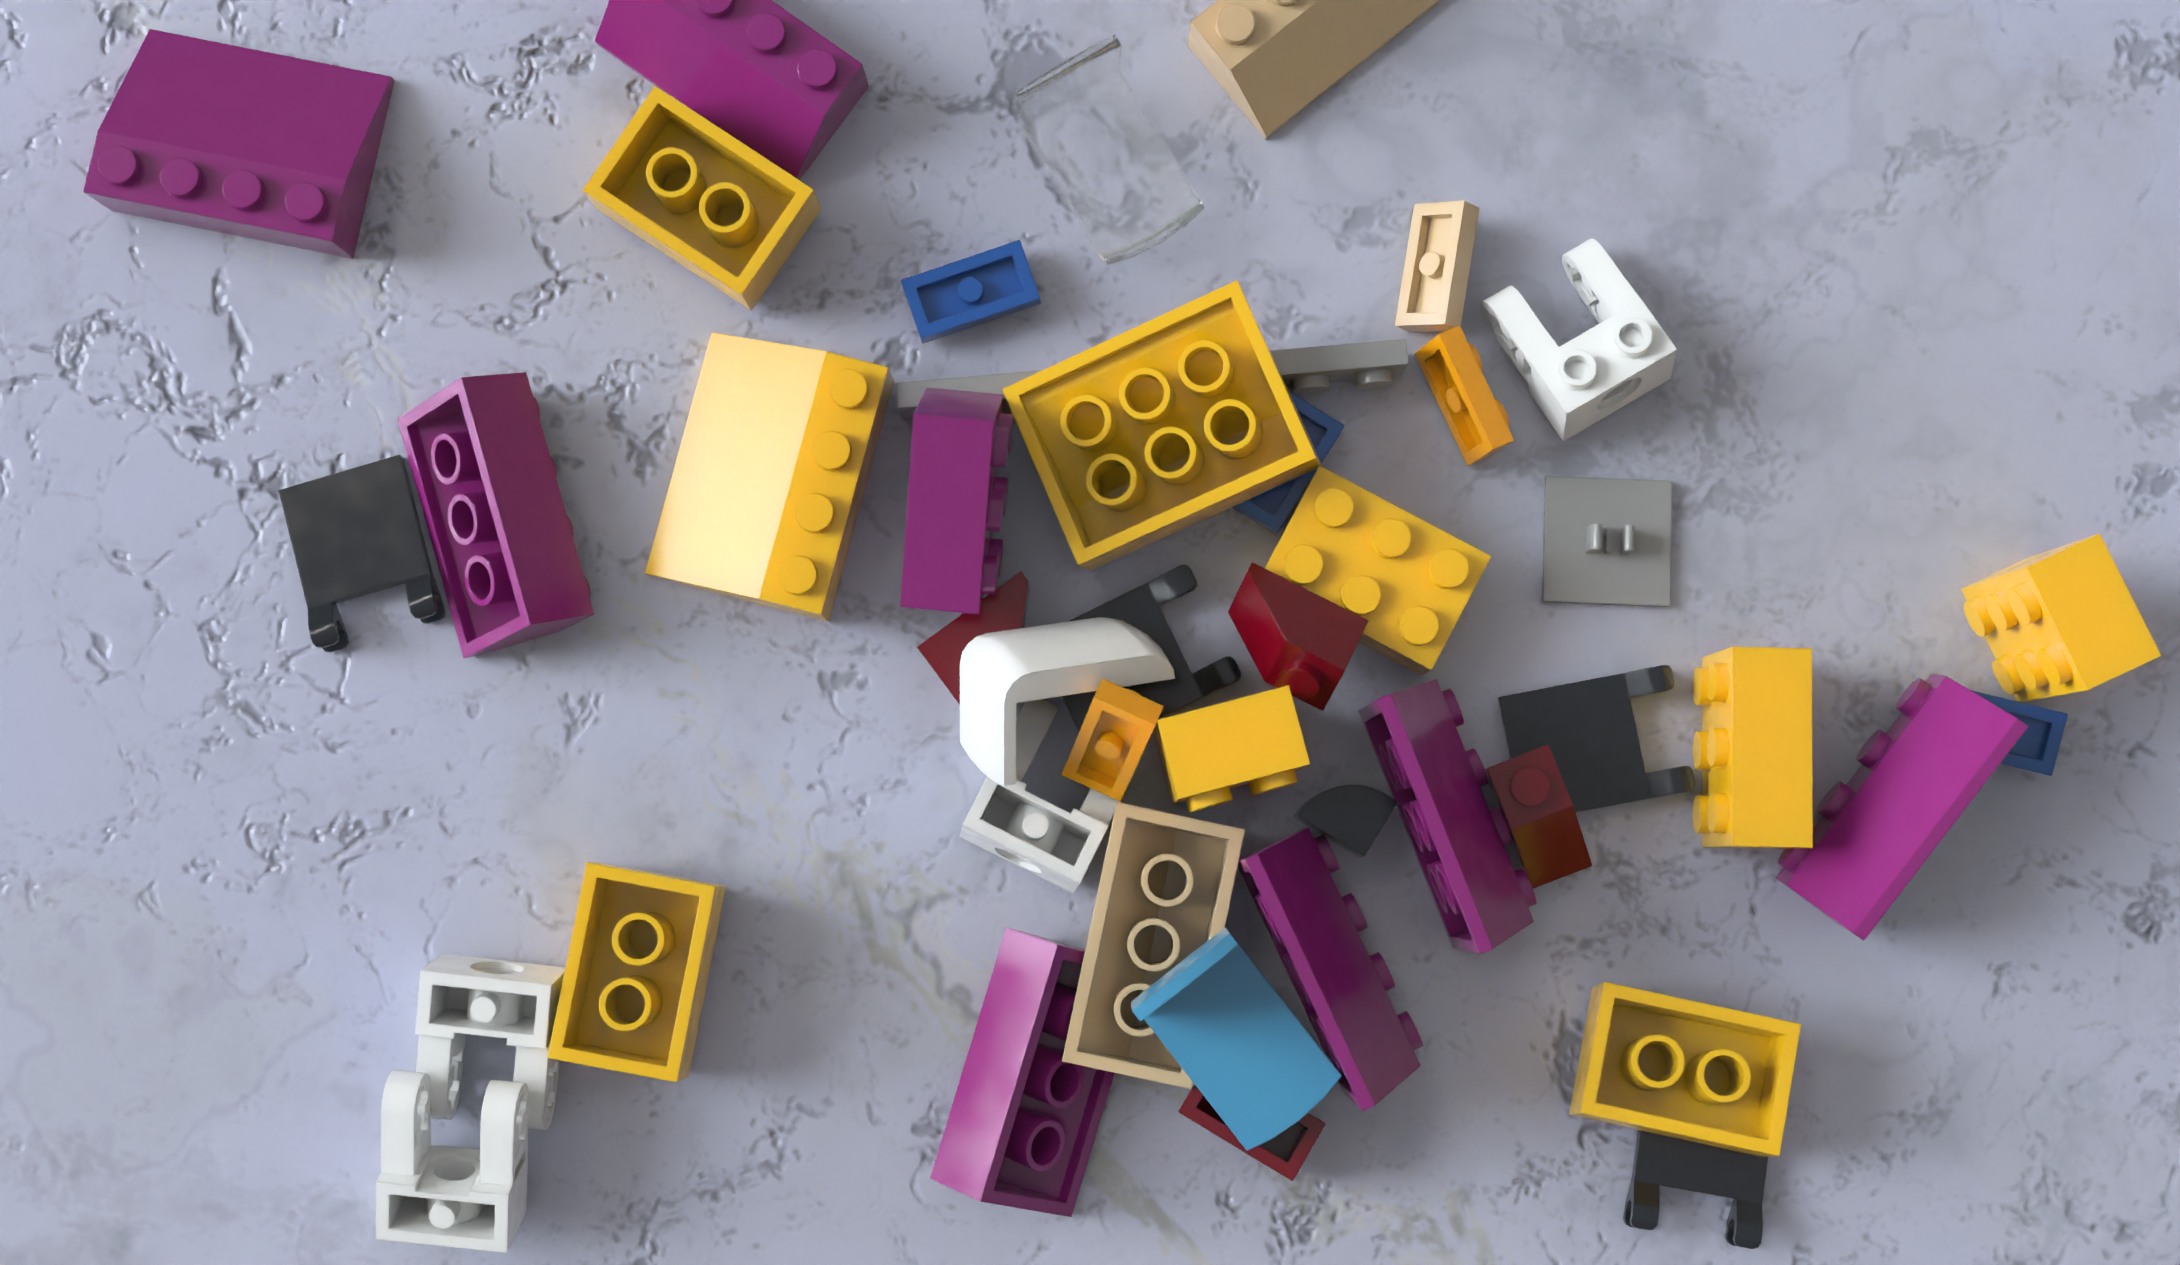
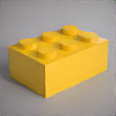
M654 86L583 188V192L597 210L750 311L756 306L822 209L814 189L656 86Z
M1319 465L1265 569L1368 620L1359 643L1423 676L1431 671L1491 556Z
M2100 533L2028 557L1961 589L1967 600L1964 603V613L1968 623L1978 636H1985L1996 658L1992 662V668L1998 683L2009 695L2013 694L2018 702L2090 690L2161 656Z
M1730 647L1702 657V667L1695 668L1692 685L1694 703L1696 706H1702V731L1695 732L1692 748L1694 767L1696 770H1702V795L1695 796L1692 811L1693 828L1696 834H1702V847L1757 849L1813 848L1812 648Z
M1289 685L1159 719L1153 730L1172 803L1176 804L1186 801L1189 813L1227 803L1233 799L1230 790L1232 788L1249 785L1251 796L1288 787L1298 782L1296 771L1310 765Z
M586 862L547 1058L672 1082H679L689 1077L726 886L602 862Z
M1602 982L1591 989L1569 1115L1760 1157L1780 1156L1801 1024Z

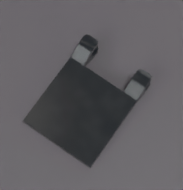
M401 455L278 490L308 609L309 633L312 643L316 647L323 648L325 652L331 653L344 649L349 643L346 628L336 605L337 603L405 583L409 609L416 619H420L424 624H429L445 618V606L432 572L404 458Z
M1187 565L1177 566L1155 579L1069 620L1076 621L1097 617L1122 620L1149 635L1161 647L1174 669L1175 679L1123 687L1163 705L1164 707L1159 718L1225 688L1241 678V671L1231 656L1224 657L1192 673L1165 619L1160 606L1194 591L1197 587V580L1191 568ZM1096 691L1062 696L1078 731L1081 729Z
M1668 665L1498 697L1510 759L1549 744L1575 812L1692 791L1696 784L1693 770L1690 766L1675 767L1646 773L1630 698L1662 693L1672 689L1675 682L1672 669Z
M1638 1130L1632 1178L1623 1214L1624 1223L1629 1227L1638 1229H1655L1659 1218L1660 1186L1733 1199L1725 1231L1727 1243L1749 1249L1758 1248L1761 1244L1763 1232L1762 1202L1768 1157H1760Z

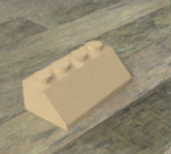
M1217 0L1190 21L1188 47L1266 140L1442 0Z
M1116 803L1062 1062L1187 1089L1192 1088L1193 1081L1144 1019L1140 1022L1132 1012L1131 1001L1225 928L1245 829L1124 803Z

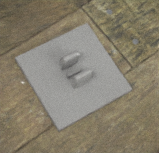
M1546 476L1544 491L1542 602L1669 607L1671 587L1672 481Z

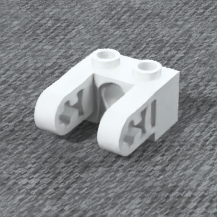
M1592 238L1563 254L1562 264L1572 286L1599 324L1559 347L1523 296L1513 286L1510 285L1481 302L1482 312L1488 326L1529 385L1530 395L1562 441L1567 440L1670 380L1677 353V348L1642 299L1620 272L1605 249Z
M1044 699L1027 701L1016 720V784L1003 786L987 776L962 824L959 837L1074 894L1114 816L1116 803H1120V801L1090 788L1080 810L1073 808L1072 812L1069 813L1025 791L1027 784L1023 783V780L1059 710L1058 706ZM1142 754V756H1141V758H1140V760H1139V762H1138V764H1137V767H1138V765H1139V763H1140V761H1141V759H1142V757H1143V754Z
M440 954L420 970L415 1035H419L416 1072L428 1073L430 1076L431 1118L451 1120L456 1112L462 1085L466 1034L506 1038V1045L516 1046L513 1082L526 1083L528 1086V1129L548 1130L555 1110L560 1060L550 1059L547 1056L565 967Z
M392 1070L385 1084L381 1105V1174L376 1180V1240L507 1253L527 1211V1084L502 1080H491L489 1082L481 1112L480 1149L431 1145V1080L429 1074Z

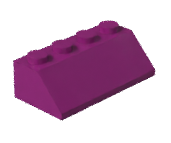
M609 0L595 38V42L599 47L650 83L798 180L803 177L869 87L862 63L772 0Z
M526 372L461 377L397 419L463 658L479 656L557 633L594 615L590 600V586L582 572L573 540V526L566 515L556 479V466L554 460L549 455L539 419V405L532 394Z
M1930 674L1926 681L1919 677L1908 686L1895 707L1901 712L1886 733L1879 729L1865 742L1856 757V760L1862 765L1847 784L1841 781L1837 782L1821 800L1817 812L1822 817L1813 828V848L1784 849L1778 859V864L1783 868L1775 877L1777 880L1863 941L2029 727L2018 718L1947 676Z
M1006 927L930 1179L980 1202L1072 1217L1115 1074L1109 1071L1062 1062L1085 949Z

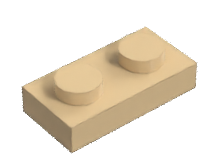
M1465 200L1414 204L1395 321L1396 327L1408 332L1447 331L1457 326L1461 327L1479 207Z

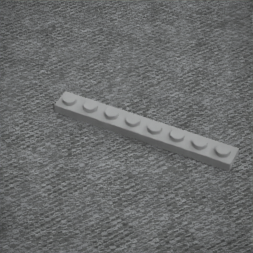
M1406 339L1270 350L1286 386L1292 385V392L1294 394L1325 392L1330 390V382L1355 380V387L1358 389L1386 387L1392 385L1393 377L1401 376L1408 366ZM1042 370L896 383L898 409L903 419L913 418V414L926 388L929 387L1003 394L1002 413L1012 414L1002 389Z

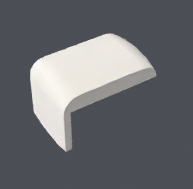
M1097 617L991 632L976 636L967 644L960 660V743L971 760L991 780L1003 786L1016 784V703L1097 691L1102 679L1121 687L1175 679L1174 669L1161 647L1149 635L1122 620Z

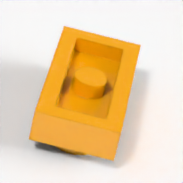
M1460 326L1439 333L1414 353L1467 466L1489 458L1514 441L1509 430L1507 412L1503 405L1494 398L1482 373L1480 355L1477 349L1467 341Z
M1102 679L1061 775L1121 802L1164 706L1141 696L1133 690L1125 689Z

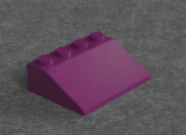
M149 29L98 129L83 192L114 212L354 259L395 80L391 76Z
M1435 679L1378 698L1359 710L1358 712L1392 797L1398 801L1396 804L1397 810L1452 947L1458 950L1482 954L1496 948L1533 923L1534 920L1529 907L1537 904L1534 890L1525 871L1522 868L1514 871L1504 848L1512 844L1509 828L1498 808L1491 811L1488 808L1480 788L1488 784L1487 774L1477 751L1474 748L1465 751L1456 728L1464 724V719L1452 690L1449 688L1441 691L1439 683Z
M1308 827L1239 858L1238 869L1325 1055L1341 1074L1338 1083L1344 1095L1362 1111H1365L1378 1104L1421 1066L1414 1050L1423 1047V1042L1409 1013L1404 1011L1397 1015L1386 991L1395 987L1394 980L1379 952L1368 955L1358 933L1368 927L1352 893L1341 897L1331 873L1339 870L1340 867L1324 834L1313 838Z

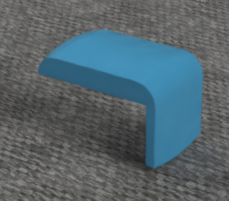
M1226 927L1131 1001L1132 1012L1140 1022L1143 1019L1147 1022L1246 1151L1273 1139L1298 1122L1328 1094L1341 1078L1338 1070Z

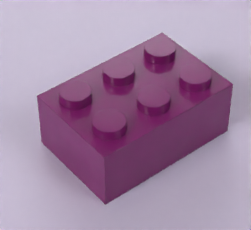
M927 387L913 414L900 607L979 614L984 594L995 595L997 578H1000L1003 539H993L992 531L1000 532L1002 516H1005L1008 495V477L997 476L998 467H1006L1007 453H1010L1014 418L1013 414L1002 413L1003 394Z

